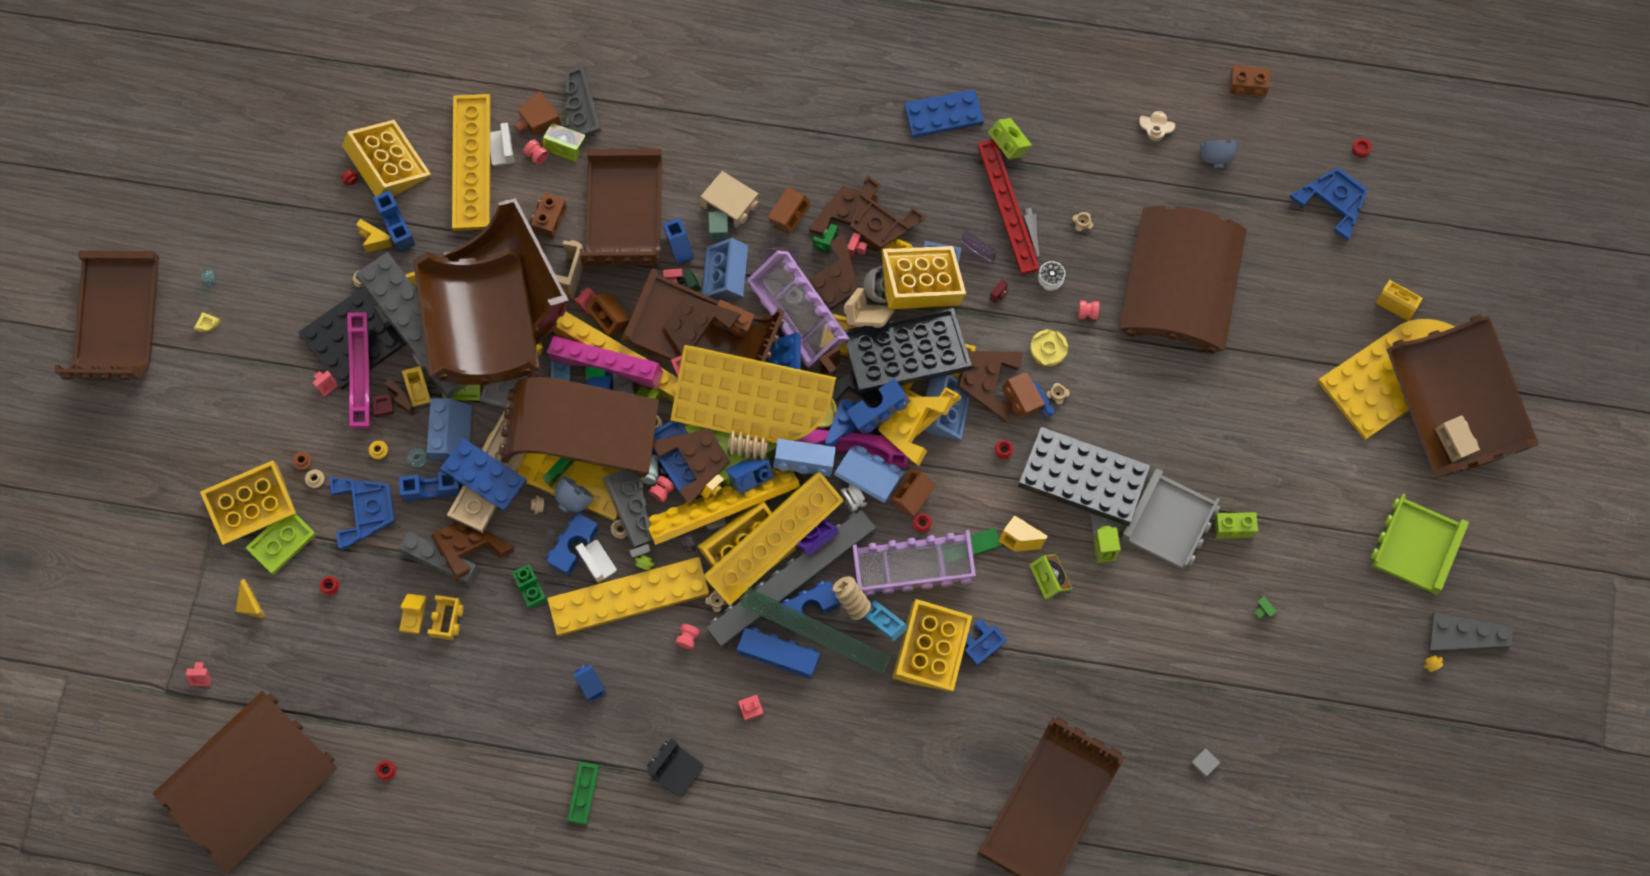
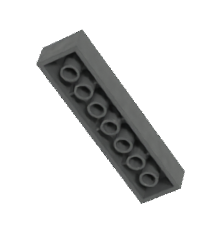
M386 252L356 273L357 279L429 374L418 292L391 255ZM432 378L447 399L467 386L440 382Z

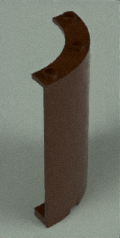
M516 198L504 200L498 203L493 219L481 233L467 243L443 252V257L448 258V261L452 262L475 258L476 261L487 259V255L497 253L508 247L520 253L535 343L537 345L558 325L556 321L565 314L569 300Z
M1165 206L1143 208L1119 329L1129 337L1145 335L1166 337L1173 341L1180 340L1195 345L1209 354L1224 351L1247 229L1230 219L1226 222L1219 219L1220 215L1199 209L1176 206L1175 210L1165 209Z
M508 247L497 253L487 255V259L476 261L475 258L452 262L448 261L446 257H441L427 251L413 259L430 377L440 382L487 386L529 376L540 369L520 253Z
M1479 314L1469 318V322L1443 332L1436 330L1429 333L1427 337L1404 341L1401 339L1393 342V346L1386 349L1435 478L1452 475L1456 471L1463 472L1503 459V454H1506V456L1513 453L1517 454L1539 445L1489 316L1481 317ZM1463 415L1473 437L1478 442L1480 450L1452 463L1435 428Z
M263 691L152 793L159 803L169 810L171 817L200 847L203 844L205 845L203 849L227 874L337 770V767L333 764L335 759L328 752L323 754L301 731L303 726L296 719L292 722L276 705L279 701L271 693L267 696Z

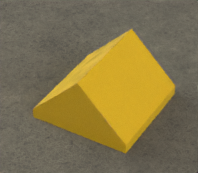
M1389 280L1377 299L1376 304L1409 321L1423 298Z

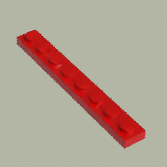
M993 139L979 142L977 147L1020 273L1025 275L1039 271L1040 267L998 145Z

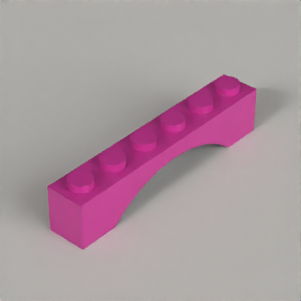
M367 312L347 313L350 374L349 425L351 430L370 429Z
M553 336L547 351L548 356L555 363L605 370L640 385L655 389L658 388L663 374V370L657 362Z
M815 429L808 435L795 441L825 446L829 431ZM850 433L846 437L843 435L838 439V443L831 446L835 447V452H848L855 445L862 446L868 453L882 457L890 465L893 464L904 468L908 466V457L885 436Z

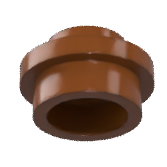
M301 451L294 455L292 463L296 469L302 471L311 466L312 458L309 453ZM305 458V461L299 463V459Z

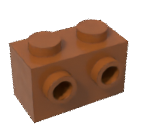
M1233 65L1230 77V93H1235L1236 95L1247 94L1255 97L1266 96L1269 89L1270 68Z
M787 188L776 206L771 210L768 218L774 227L792 234L811 203L804 194Z
M544 193L542 199L540 198L537 202L536 214H533L530 219L533 233L552 239L555 238L567 209L565 199Z
M610 292L595 295L586 307L608 335L622 333L631 318Z
M720 299L717 306L738 312L741 316L732 328L727 327L717 318L714 319L712 324L744 338L754 318V314Z
M1027 372L1008 379L1002 386L1004 395L1009 399L1012 409L1019 419L1039 412L1045 405Z
M910 469L890 497V500L902 513L915 516L925 500L931 495L935 484L922 471Z

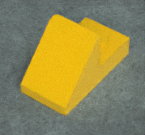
M362 219L358 221L356 226L359 234L367 239L363 244L366 252L393 247L394 242L391 236Z
M421 366L402 370L412 407L431 402L426 377Z
M406 595L400 607L403 611L400 632L420 635L427 596Z

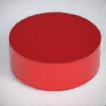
M1363 138L1357 139L1352 146L1353 154L1360 158L1368 156L1372 149L1371 143Z

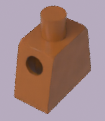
M538 91L518 109L521 120L515 123L514 126L519 133L529 129L536 136L547 131L551 124L560 125L561 122L557 112L542 93Z

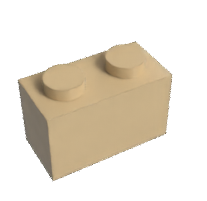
M1463 415L1435 428L1452 463L1480 450L1478 442L1473 437Z

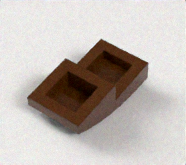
M388 378L384 384L389 392L397 396L394 399L397 406L413 416L415 413L407 396L394 381Z

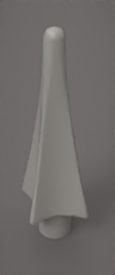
M1028 208L1024 210L1023 221L1035 256L1039 258L1037 214H1033L1032 209Z

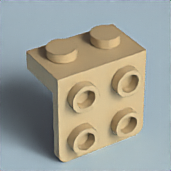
M857 288L844 305V313L847 315L848 325H855L856 327H882L895 311V309H889L887 305H867L864 288Z

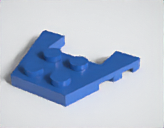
M1338 167L1323 175L1317 181L1305 185L1299 191L1293 192L1289 198L1303 208L1312 196L1316 195L1344 216L1343 220L1334 229V232L1348 241L1368 189Z
M329 477L331 494L335 496L352 492L356 528L336 532L339 550H343L395 523L391 487L389 484Z

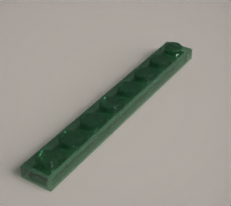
M751 588L747 589L740 604L741 607L881 675L884 674L891 659V656Z

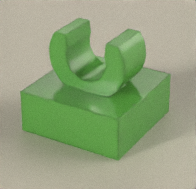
M1264 596L1258 600L1261 607L1254 612L1260 619L1267 613L1270 617L1278 613Z

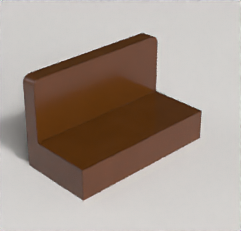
M838 346L819 358L820 373L836 377V381L837 369L835 366L840 363V348Z

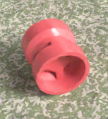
M535 139L527 143L523 149V153L527 157H531L536 165L542 164L549 155V151L541 147L540 143Z
M1079 301L1078 318L1086 319L1088 317L1092 320H1098L1099 301H1093L1089 304L1086 301Z
M659 476L656 480V485L652 486L648 492L656 500L664 503L668 493L674 490L675 485L665 477Z
M682 624L680 636H677L675 643L683 648L693 650L695 646L694 640L699 636L700 630L694 626Z

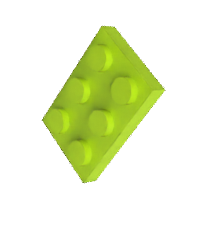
M294 514L269 525L246 549L272 575H275L316 536V533L298 515Z

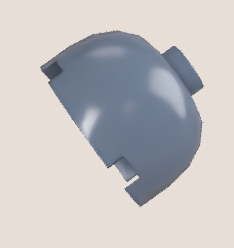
M1226 140L1200 142L1201 157L1207 164L1213 165V168H1225V164L1231 163L1236 156L1237 141L1231 140V143H1226Z
M562 476L554 491L555 498L560 503L558 507L567 513L569 510L580 512L586 509L591 504L594 496L583 486L575 484L574 480Z

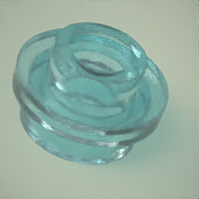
M204 268L201 278L203 284L207 283V286L210 287L211 284L216 283L212 269Z
M414 448L408 453L407 460L411 466L420 467L425 464L427 455L423 449ZM415 455H420L419 459H414Z

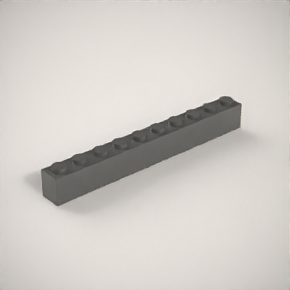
M862 510L858 513L853 512L848 516L845 523H839L835 526L840 533L816 552L808 556L802 551L799 558H793L786 564V568L782 571L777 570L770 576L771 579L766 583L761 582L758 584L753 593L750 595L745 594L739 600L740 603L736 606L728 607L724 611V615L719 619L717 617L712 619L708 623L707 631L721 650L742 636L745 628L750 629L776 610L780 602L793 597L852 552L853 545L857 544L858 547L876 533V527Z

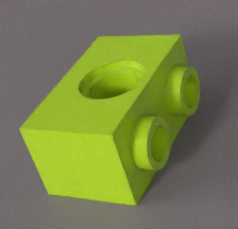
M1011 118L997 120L988 131L989 135L1008 159L1021 158L1032 146Z
M1217 513L1214 519L1215 539L1254 538L1258 532L1257 513Z
M1102 526L1097 529L1093 540L1097 563L1116 561L1121 550L1117 527Z

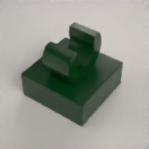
M690 269L682 272L684 277L677 281L680 285L686 283L687 288L697 292L702 289L695 274Z

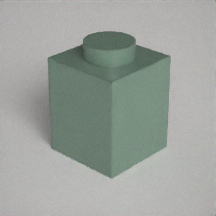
M720 210L709 212L710 240L728 239V215Z

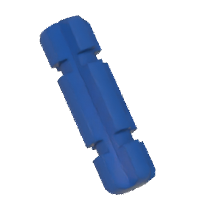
M1034 383L1045 403L1042 407L1044 416H1052L1055 410L1052 405L1049 406L1050 402L1043 390H1040L1039 383Z

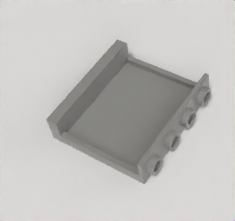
M1156 468L1134 511L1131 523L1126 527L1121 540L1185 570L1187 565H1192L1196 557L1193 555L1195 548L1199 550L1204 541L1201 538L1203 532L1208 533L1212 525L1209 522L1211 516L1216 517L1220 506L1217 505L1220 499L1217 498L1214 501L1162 476L1163 471Z

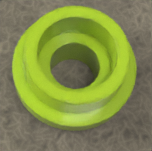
M642 554L640 557L635 558V565L642 569L650 570L651 566H654V562L651 561L652 558Z

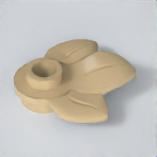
M1155 111L1151 117L1140 116V127L1147 131V135L1152 141H1160L1165 134H1170L1175 130V123L1167 121V116L1162 111Z

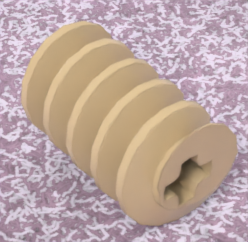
M732 431L728 440L727 453L730 450L731 455L734 456L738 451L739 457H742L745 453L747 459L753 454L754 460H757L759 456H761V460H765L769 441L766 443L765 437H762L759 442L757 435L754 436L753 440H750V434H747L744 439L742 432L739 433L738 437H735V432Z
M843 577L833 585L832 590L835 592L836 598L843 604V608L846 609L852 620H859L868 614L871 603L852 577Z

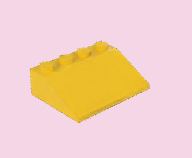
M395 120L347 132L342 146L375 196L390 190L393 197L431 176Z
M953 246L882 250L885 296L889 309L960 306L966 292Z
M270 461L200 491L222 545L296 514L278 465L274 461Z
M765 502L751 506L697 547L710 566L713 567L772 512ZM794 546L775 565H777L779 562H781L783 559H785L787 556H789L791 553L797 550L796 547Z
M915 599L910 607L906 623L908 629L903 634L892 679L953 692L972 616Z

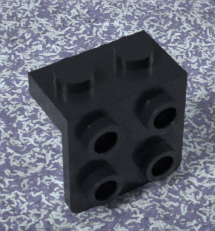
M671 738L669 742L665 741L660 747L659 751L661 753L658 757H653L647 765V772L649 776L675 795L682 797L704 766L700 761L680 748L678 742Z

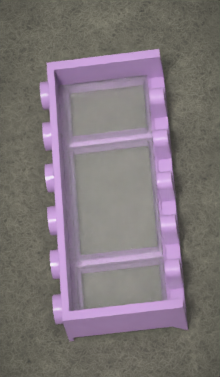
M776 251L747 279L752 291L761 299V304L771 313L770 316L778 308L785 311L783 315L785 322L781 332L784 336L795 332L801 335V361L808 368H818L820 357L849 340L847 334L788 251Z
M966 530V534L954 536V533H948L946 537L940 538L930 535L924 540L915 541V538H909L907 542L901 543L891 540L885 545L870 543L868 544L869 547L857 548V544L853 545L857 584L866 597L874 596L877 592L892 594L894 590L901 589L902 592H909L917 587L931 589L933 585L940 584L941 587H948L956 582L970 584L972 580H976L970 530Z

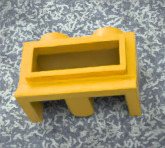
M435 595L437 602L436 611L432 612L431 616L433 621L432 630L428 629L427 633L430 638L454 640V635L458 636L460 625L457 624L458 616L462 617L464 607L461 605L459 598ZM446 606L454 607L448 633L441 632Z

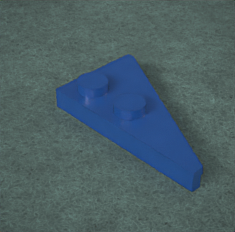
M841 399L825 441V446H834L843 435L846 437L856 430V425L847 410L856 405L857 402Z

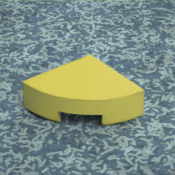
M202 312L194 329L198 332H207L216 328L221 321Z

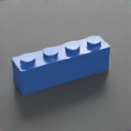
M754 627L744 629L737 648L739 655L811 680L813 679L820 659V653L815 648L806 646V648L800 647L797 642L780 640V637L775 634L765 635L761 633V630Z

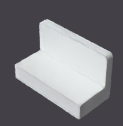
M508 123L500 124L501 131L491 132L490 153L493 166L514 163Z
M598 540L591 542L585 547L582 543L576 546L577 553L597 583L617 572L616 567Z

